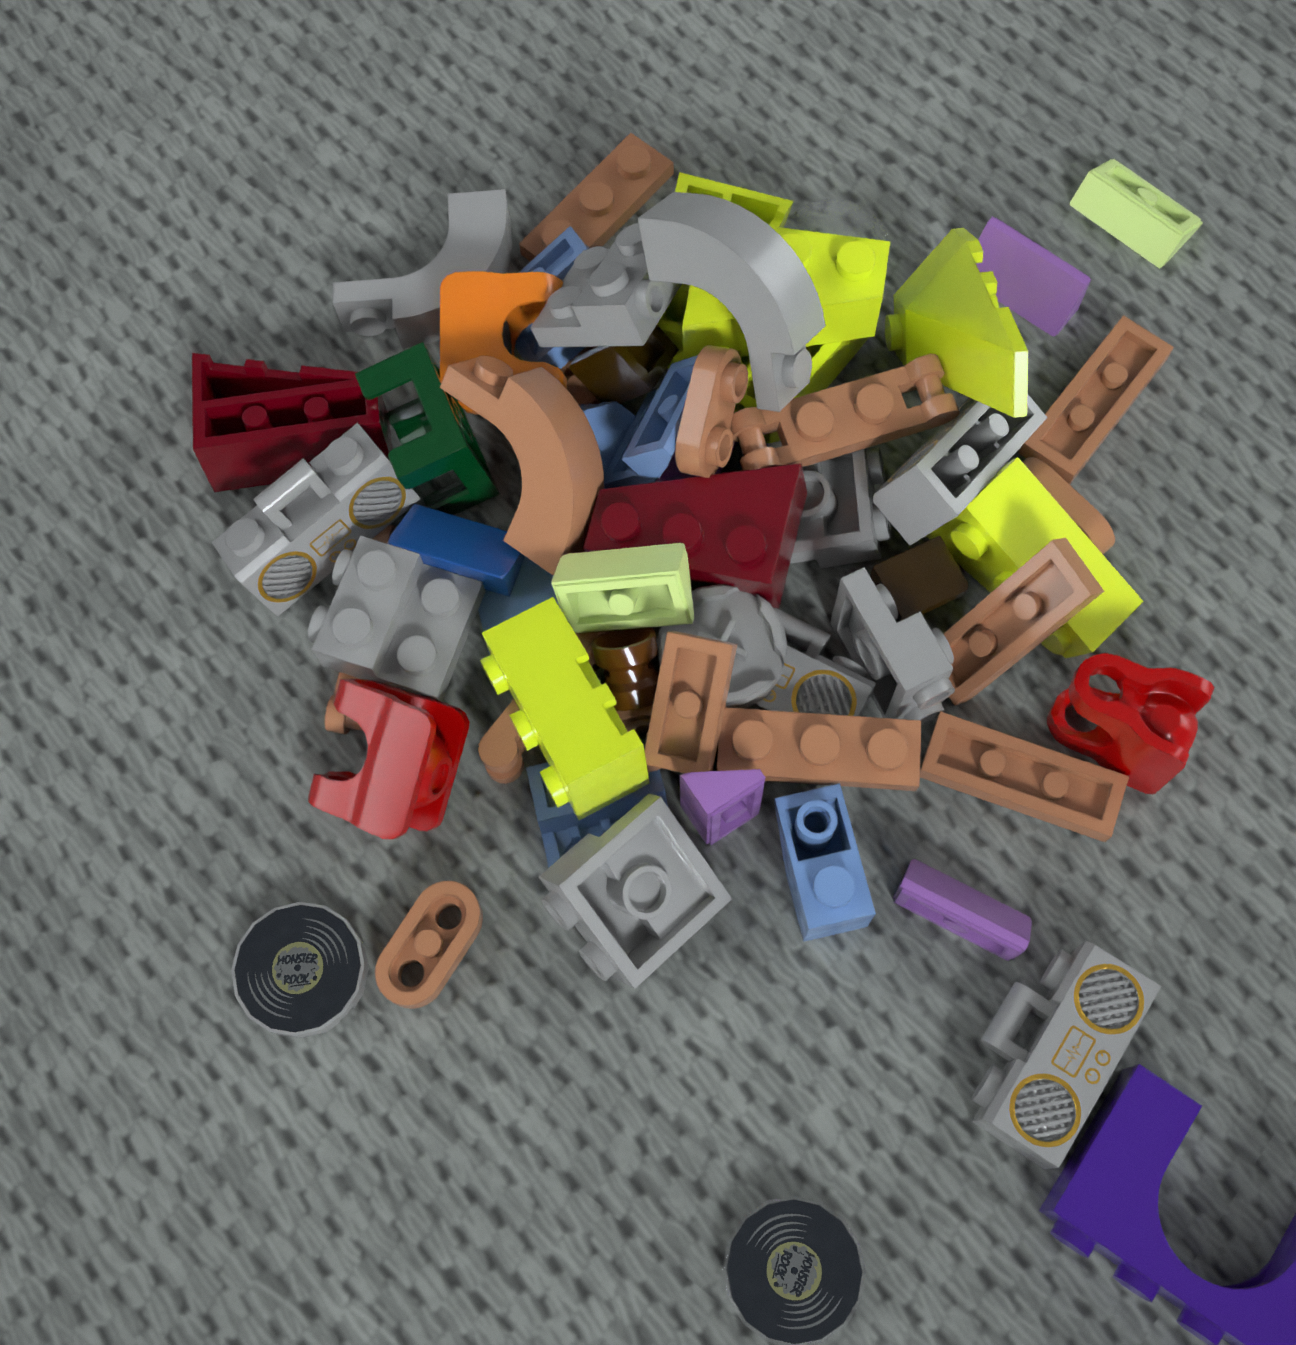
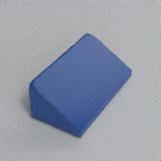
M414 504L392 532L387 542L389 545L420 554L423 563L481 581L485 590L508 597L511 595L525 559L522 553L503 541L507 531L418 504Z

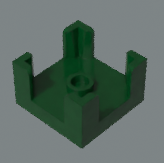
M423 342L355 373L361 391L367 400H372L410 381L413 382L418 398L387 413L388 420L395 429L397 437L402 444L392 449L388 454L395 475L405 489H412L451 470H454L460 478L459 481L427 495L424 498L425 507L455 515L500 494L464 409L456 398L440 388V367Z

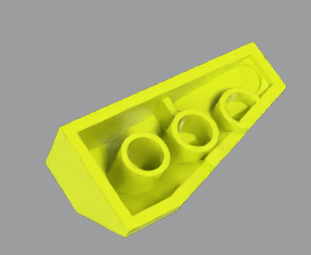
M965 228L951 229L893 295L894 314H889L885 317L887 348L889 351H895L904 366L918 357L936 354L944 370V376L940 379L943 386L1013 418L1027 416L1028 349L1009 307L999 308L996 296L998 282L993 271L979 272L976 263L983 261V249L979 240Z

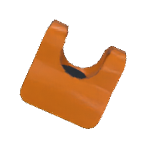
M466 271L447 275L440 285L441 383L448 365L479 356H490L510 366L513 370V375L542 367L567 389V378L560 368L546 362L519 360L514 354L516 340L520 333L530 324L534 323L547 304L548 298L562 287L563 281L555 275L545 272L494 273ZM458 400L460 406L467 413L478 414Z

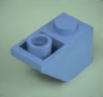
M840 783L775 798L774 805L785 872L803 942L868 927L876 913Z

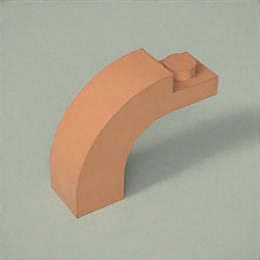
M479 356L448 365L440 388L494 424L510 442L519 462L522 477L520 502L503 541L554 575L559 560L563 555L585 552L583 548L600 489H604L602 459L594 432L586 415L570 392L542 367L513 375V370L510 366L490 356Z

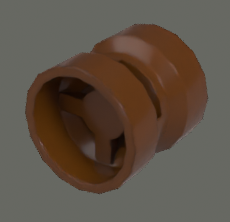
M649 627L611 630L594 638L591 642L594 662L598 667L604 669V679L601 681V684L606 683L617 702L614 705L615 710H637L653 705L660 671L655 668V664L652 661L658 653L655 631Z

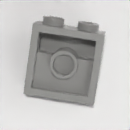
M639 223L624 227L617 235L610 249L596 246L583 250L577 256L574 265L563 279L562 287L548 298L547 304L530 329L540 347L644 346L682 284L649 281Z
M781 441L767 443V447L778 448L782 446ZM868 447L802 467L808 493L790 564L817 560L820 568L882 559L880 541L891 540L892 533L891 523L873 503L874 485L886 482L884 461L880 447Z
M360 536L354 551L342 550L335 562L332 582L338 586V589L330 607L320 605L312 615L308 627V640L314 643L311 650L323 667L360 679L376 680L410 693L442 702L484 597L485 588L483 582L426 565L418 553Z
M864 567L841 578L830 624L849 658L866 670L867 679L876 683L871 697L882 717L921 720V726L937 718L940 711H945L941 701L948 698L955 691L949 680L954 669L951 665L954 662L952 649L948 640L938 628L930 629L921 612L896 623L898 611L890 592L881 583L875 586Z
M648 794L600 837L588 833L539 876V879L549 891L541 899L544 908L566 931H569L573 926L577 928L587 942L579 950V953L590 969L604 981H607L612 976L634 989L732 900L663 799L653 794Z

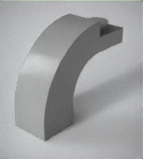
M506 190L448 193L449 227L446 241L438 255L422 269L395 278L333 282V305L344 332H355L363 336H375L383 333L385 329L396 328L402 348L412 347L421 342L427 344L439 340L440 285L447 275L466 271L508 272L512 255V228Z
M672 192L638 217L649 281L692 285L705 290L722 302L737 320L747 342L757 409L780 412L810 383L812 358L809 351L806 350V344L826 326L823 309L812 279L794 250L781 235L754 213L735 203L711 195Z

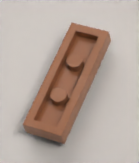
M630 133L519 243L521 255L531 262L569 226L575 230L589 248L603 246L674 174V162Z
M1123 315L1045 413L1047 419L1020 447L1018 453L1025 458L1034 457L1045 462L1068 484H1071L1163 366L1174 347Z
M1066 537L1049 542L944 633L954 656V662L951 664L954 669L949 677L955 688L954 693L949 696L954 706L965 703L976 696L1104 592Z
M725 707L718 742L716 771L760 769L766 777L765 781L835 785L840 783V786L916 791L920 784L921 720Z
M941 711L936 719L920 766V778L1102 842H1106L1112 837L1129 779L1127 775Z

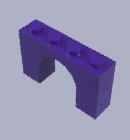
M1140 1064L1122 1069L1039 1209L1042 1214L1055 1222L1050 1234L1086 1258H1089L1094 1249L1116 1264L1118 1267L1112 1277L1139 1297L1152 1303L1155 1296L1159 1294L1182 1310L1176 1322L1209 1345H1219L1221 1339L1230 1345H1296V1213L1268 1263L1249 1279L1232 1285L1219 1286L1204 1280L1188 1269L1173 1252L1164 1235L1159 1218L1158 1195L1163 1175L1202 1105Z

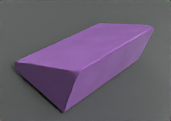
M992 216L978 239L983 249V261L976 263L979 272L993 271L998 282L996 293L998 302L1009 307V309L1053 337L1058 335L1079 309L1091 281L1090 277Z
M760 769L684 773L680 775V806L704 842L712 845L759 814L766 777Z
M916 859L910 861L894 893V903L1007 961L1014 960L1026 950L1030 942L1032 925L1029 916Z

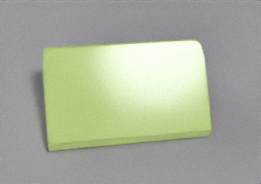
M1110 159L1089 171L1070 202V206L1159 269L1173 257L1203 224L1201 219L1115 159Z
M684 543L566 554L560 558L551 582L559 607L575 633L693 624L694 621L688 555Z

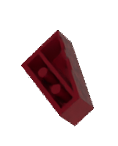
M192 353L193 451L214 493L272 484L303 458L311 466L309 463L356 423L362 427L388 458V454L392 450L390 422L387 417L388 412L383 396L380 395L372 400H367L356 379V371L301 365L299 372L268 369L265 361L246 359L244 366L214 363L208 354Z
M802 463L710 475V478L699 476L600 489L583 549L585 552L684 543L688 555L691 591L703 586L729 585L737 587L739 591L750 593L755 597L757 594L769 602L773 608L779 609L808 493Z

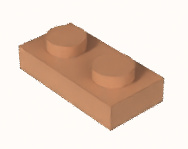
M677 631L667 632L644 750L647 765L681 773L713 771L738 644Z

